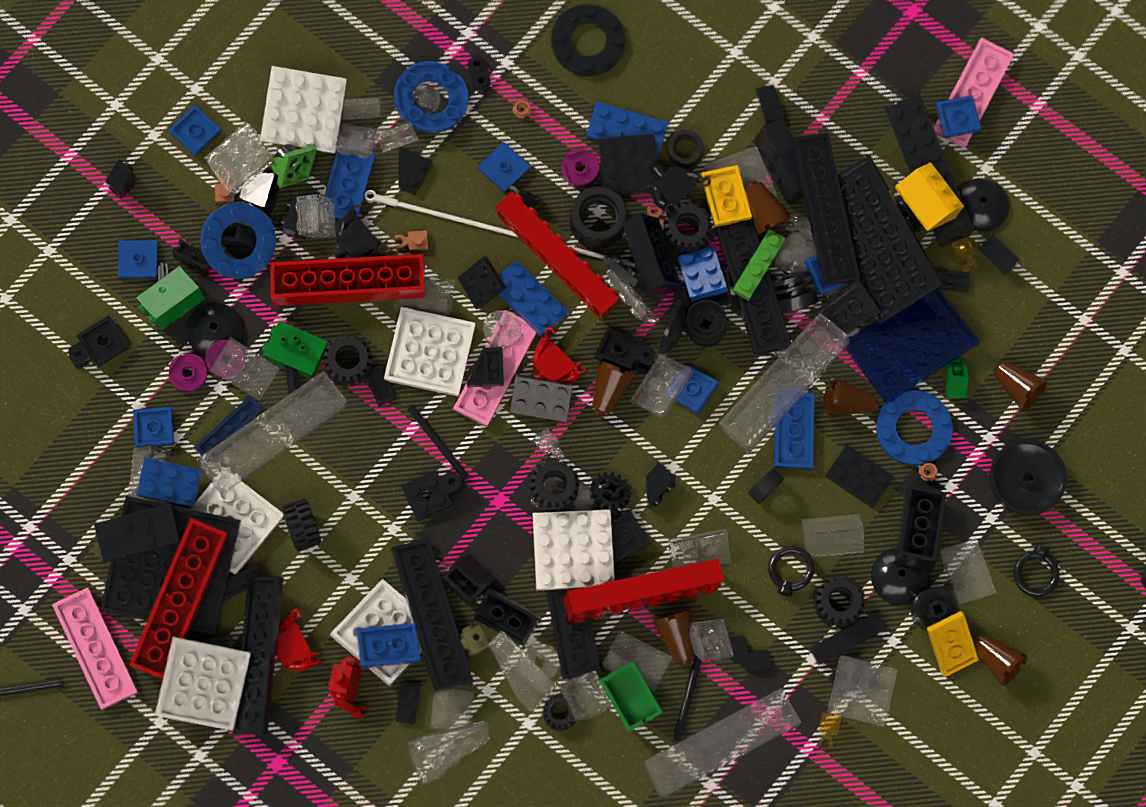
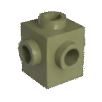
M471 625L462 630L463 633L460 635V639L468 658L490 647L487 641V633L484 629H481L480 625L474 628Z

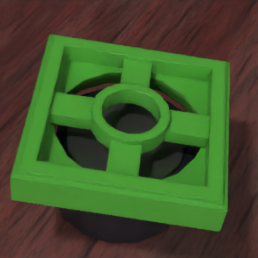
M292 144L281 147L273 158V164H271L273 171L278 175L276 185L282 188L308 180L317 148L311 145L297 149Z

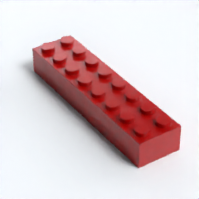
M511 191L495 207L496 216L603 321L618 306L619 298L617 296L619 294L612 287L608 288L604 284L605 280L598 273L595 275L591 271L592 267L585 260L581 261L577 257L578 253L574 248H568L564 244L565 240L558 233L555 235L550 230L552 227L547 221H541L537 217L538 213L534 208H528L524 204L525 200L518 193L515 195Z
M423 254L270 262L271 300L273 306L426 298L425 261Z
M190 519L131 659L130 666L161 679L164 678L173 637L187 639L230 534Z
M719 558L567 591L563 603L568 622L574 621L577 624L586 621L585 618L593 617V619H600L605 617L604 614L612 613V615H618L626 609L636 611L642 609L644 605L655 607L667 600L668 603H673L685 596L687 599L697 597L699 593L713 594L717 592V589L724 582Z

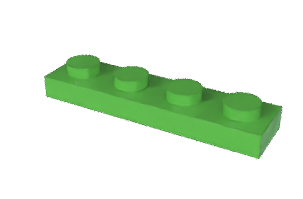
M769 229L733 288V293L748 301L750 300L784 244L785 237Z

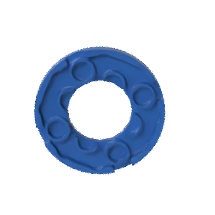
M424 61L409 66L399 76L394 88V104L398 114L408 125L422 132L440 133L453 128L461 121L468 107V89L462 77L449 69V66L439 62ZM429 81L441 85L447 91L449 97L446 109L437 114H429L417 107L413 100V91L419 84Z
M233 202L223 205L209 215L202 227L200 246L203 256L214 271L225 277L244 279L256 275L268 265L275 251L276 234L271 220L261 209L251 204ZM235 222L248 224L256 235L254 251L243 259L228 257L221 246L223 231Z
M918 390L900 392L886 401L877 417L876 435L878 442L884 452L899 463L913 466L931 463L946 451L952 438L953 424L949 411L938 398L927 392ZM909 410L921 411L930 418L933 424V433L926 443L910 445L898 436L896 422L903 412Z

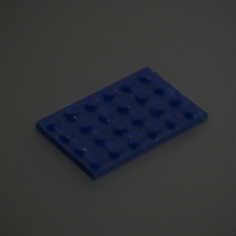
M937 289L885 323L879 325L875 321L842 342V346L887 404L979 345L980 341L942 291Z

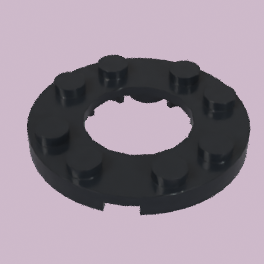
M589 4L572 7L565 11L553 26L551 33L552 52L563 68H567L576 75L590 77L606 73L617 64L624 52V29L618 18L603 7ZM591 23L603 30L606 35V44L600 53L594 56H583L573 50L570 44V35L581 24Z

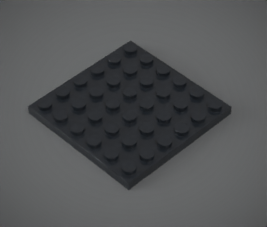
M126 496L122 516L166 504ZM174 506L181 538H183L190 519L230 534L190 629L216 635L241 520ZM180 544L111 562L100 611L148 621Z

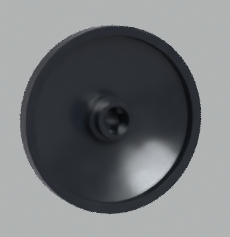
M1023 439L1009 443L998 452L990 467L989 482L995 498L1003 507L1019 515L1033 516L1047 512L1058 503L1066 489L1067 473L1061 457L1053 448L1037 440Z

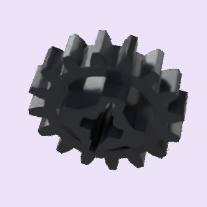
M604 472L602 476L598 474L596 479H593L589 492H592L590 498L595 499L594 505L600 504L601 510L606 507V510L613 509L614 512H617L619 508L623 510L625 505H628L632 492L629 491L631 486L625 485L627 480H621L620 474L615 477L614 472L611 475Z

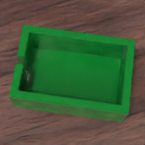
M635 659L599 680L628 732L644 724V718L649 721L664 712Z

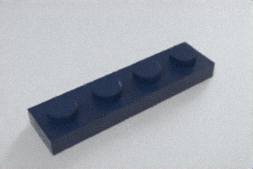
M250 395L206 435L194 449L208 463L259 416L264 409Z

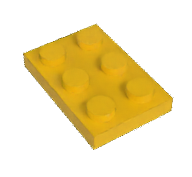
M738 165L701 173L702 178L709 177L711 179V184L707 187L704 186L715 227L752 218Z
M961 611L926 628L941 674L944 677L979 661L965 616Z

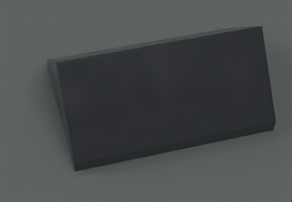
M488 588L474 619L524 647L539 623L540 616L497 591Z

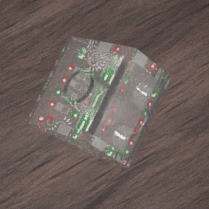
M319 194L297 197L295 208L298 216L296 223L298 234L305 237H336L334 199Z
M596 671L560 684L576 721L588 720L607 713L612 706Z

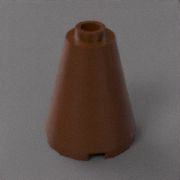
M755 180L746 185L748 189L745 190L758 235L791 217L786 208L762 182L758 183Z
M600 361L592 408L595 409L594 413L604 417L606 413L610 414L636 375Z
M1008 361L999 362L994 368V376L1022 411L1030 409L1038 401L1039 393L1043 394L1047 388L1048 382L1045 379Z
M830 378L829 382L832 383L830 387L826 386L823 397V407L827 409V411H824V414H871L873 411H876L878 400L875 395L839 378Z
M690 609L654 619V625L674 661L680 662V665L692 662L694 645Z
M980 634L973 641L976 653L1002 686H1004V683L1009 684L1021 671V663L1025 665L1028 660L1026 654L987 634L983 636Z

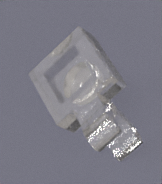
M791 216L789 221L795 225L788 224L786 229L790 232L799 230L798 233L802 234L803 237L813 239L809 221L806 219L802 221L796 216Z
M547 427L532 439V442L544 455L550 452L559 461L564 457V452L557 447L559 440Z

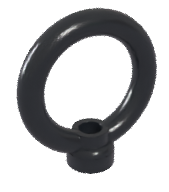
M787 546L779 549L771 557L768 566L770 579L778 587L777 593L787 597H792L793 591L807 586L812 580L815 570L814 561L810 554L796 546ZM797 554L805 560L807 572L799 582L782 581L778 577L776 565L784 555Z
M1034 546L1033 551L1022 555L1015 564L1013 573L1015 583L1026 595L1032 597L1048 595L1058 584L1059 568L1055 560L1048 555L1049 549L1046 547ZM1031 559L1045 561L1051 569V580L1042 589L1029 588L1022 580V567Z

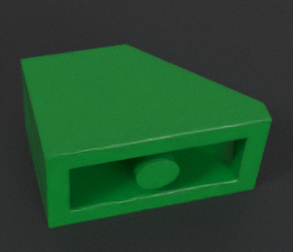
M946 358V396L953 399L966 398L969 380L966 360Z

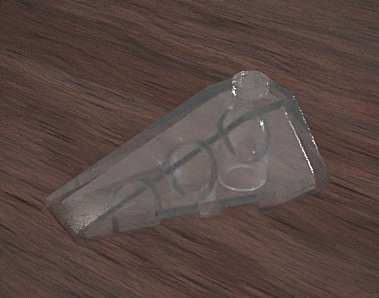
M501 630L489 643L490 649L517 699L533 713L559 684Z
M483 721L425 734L408 741L409 756L421 783L425 785L443 777L447 769L452 765H458L462 757L468 753H473L490 739L487 722Z

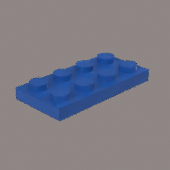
M596 102L586 138L598 141L601 138L655 134L658 158L668 122Z
M341 144L338 145L322 202L323 206H321L322 209L330 210V212H324V210L320 209L319 215L340 220L346 213L351 211L352 206H362L375 153ZM354 208L357 212L356 216L359 217L360 210Z
M518 261L499 274L506 289L498 295L540 337L545 334L546 328H553L568 316L569 311Z
M776 392L774 468L813 469L814 393Z

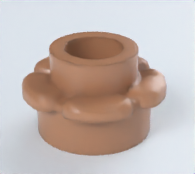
M524 100L516 102L513 107V113L518 118L529 116L531 114L530 104Z
M925 463L919 468V474H921L923 480L932 481L937 477L938 469L934 464Z

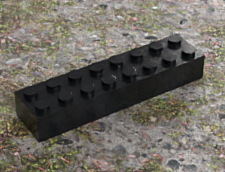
M915 95L885 108L910 174L917 168L931 162L964 206L955 219L932 229L939 246L942 248L976 234L921 95Z

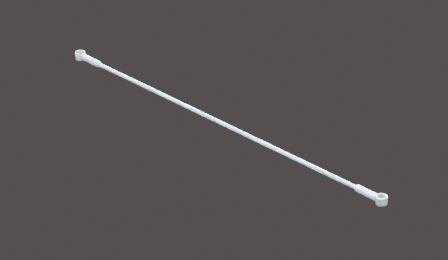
M373 190L365 192V200L368 203L379 202L394 207L400 206L517 237L512 231L399 202L397 199L378 195ZM369 194L374 195L372 199H369L367 196ZM572 247L580 254L599 259L606 257V255ZM620 259L622 265L635 268V263ZM678 274L679 279L685 281L683 275ZM730 286L731 294L735 295V293L732 292L733 287Z

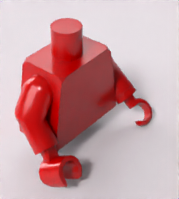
M548 327L545 329L546 336L542 337L535 348L532 360L534 364L533 370L536 373L534 377L573 384L582 373H587L589 368H585L582 371L581 365L585 362H579L575 365L553 341L551 342L548 330H551L553 334L556 331L552 327Z
M293 609L291 616L289 615L279 624L275 662L280 661L283 669L287 668L289 671L303 672L314 665H321L322 661H316V657L320 653H311L297 623H295V612H297L298 617H301V612L298 609Z
M347 656L340 664H334L328 691L336 707L349 713L352 712L354 718H364L365 716L361 714V711H367V708L365 706L354 707L362 668L360 661L356 657Z

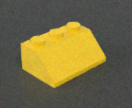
M931 162L917 168L895 186V189L927 232L955 219L964 207Z

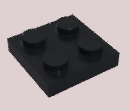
M487 256L482 257L458 277L460 284L475 309H481L506 289Z

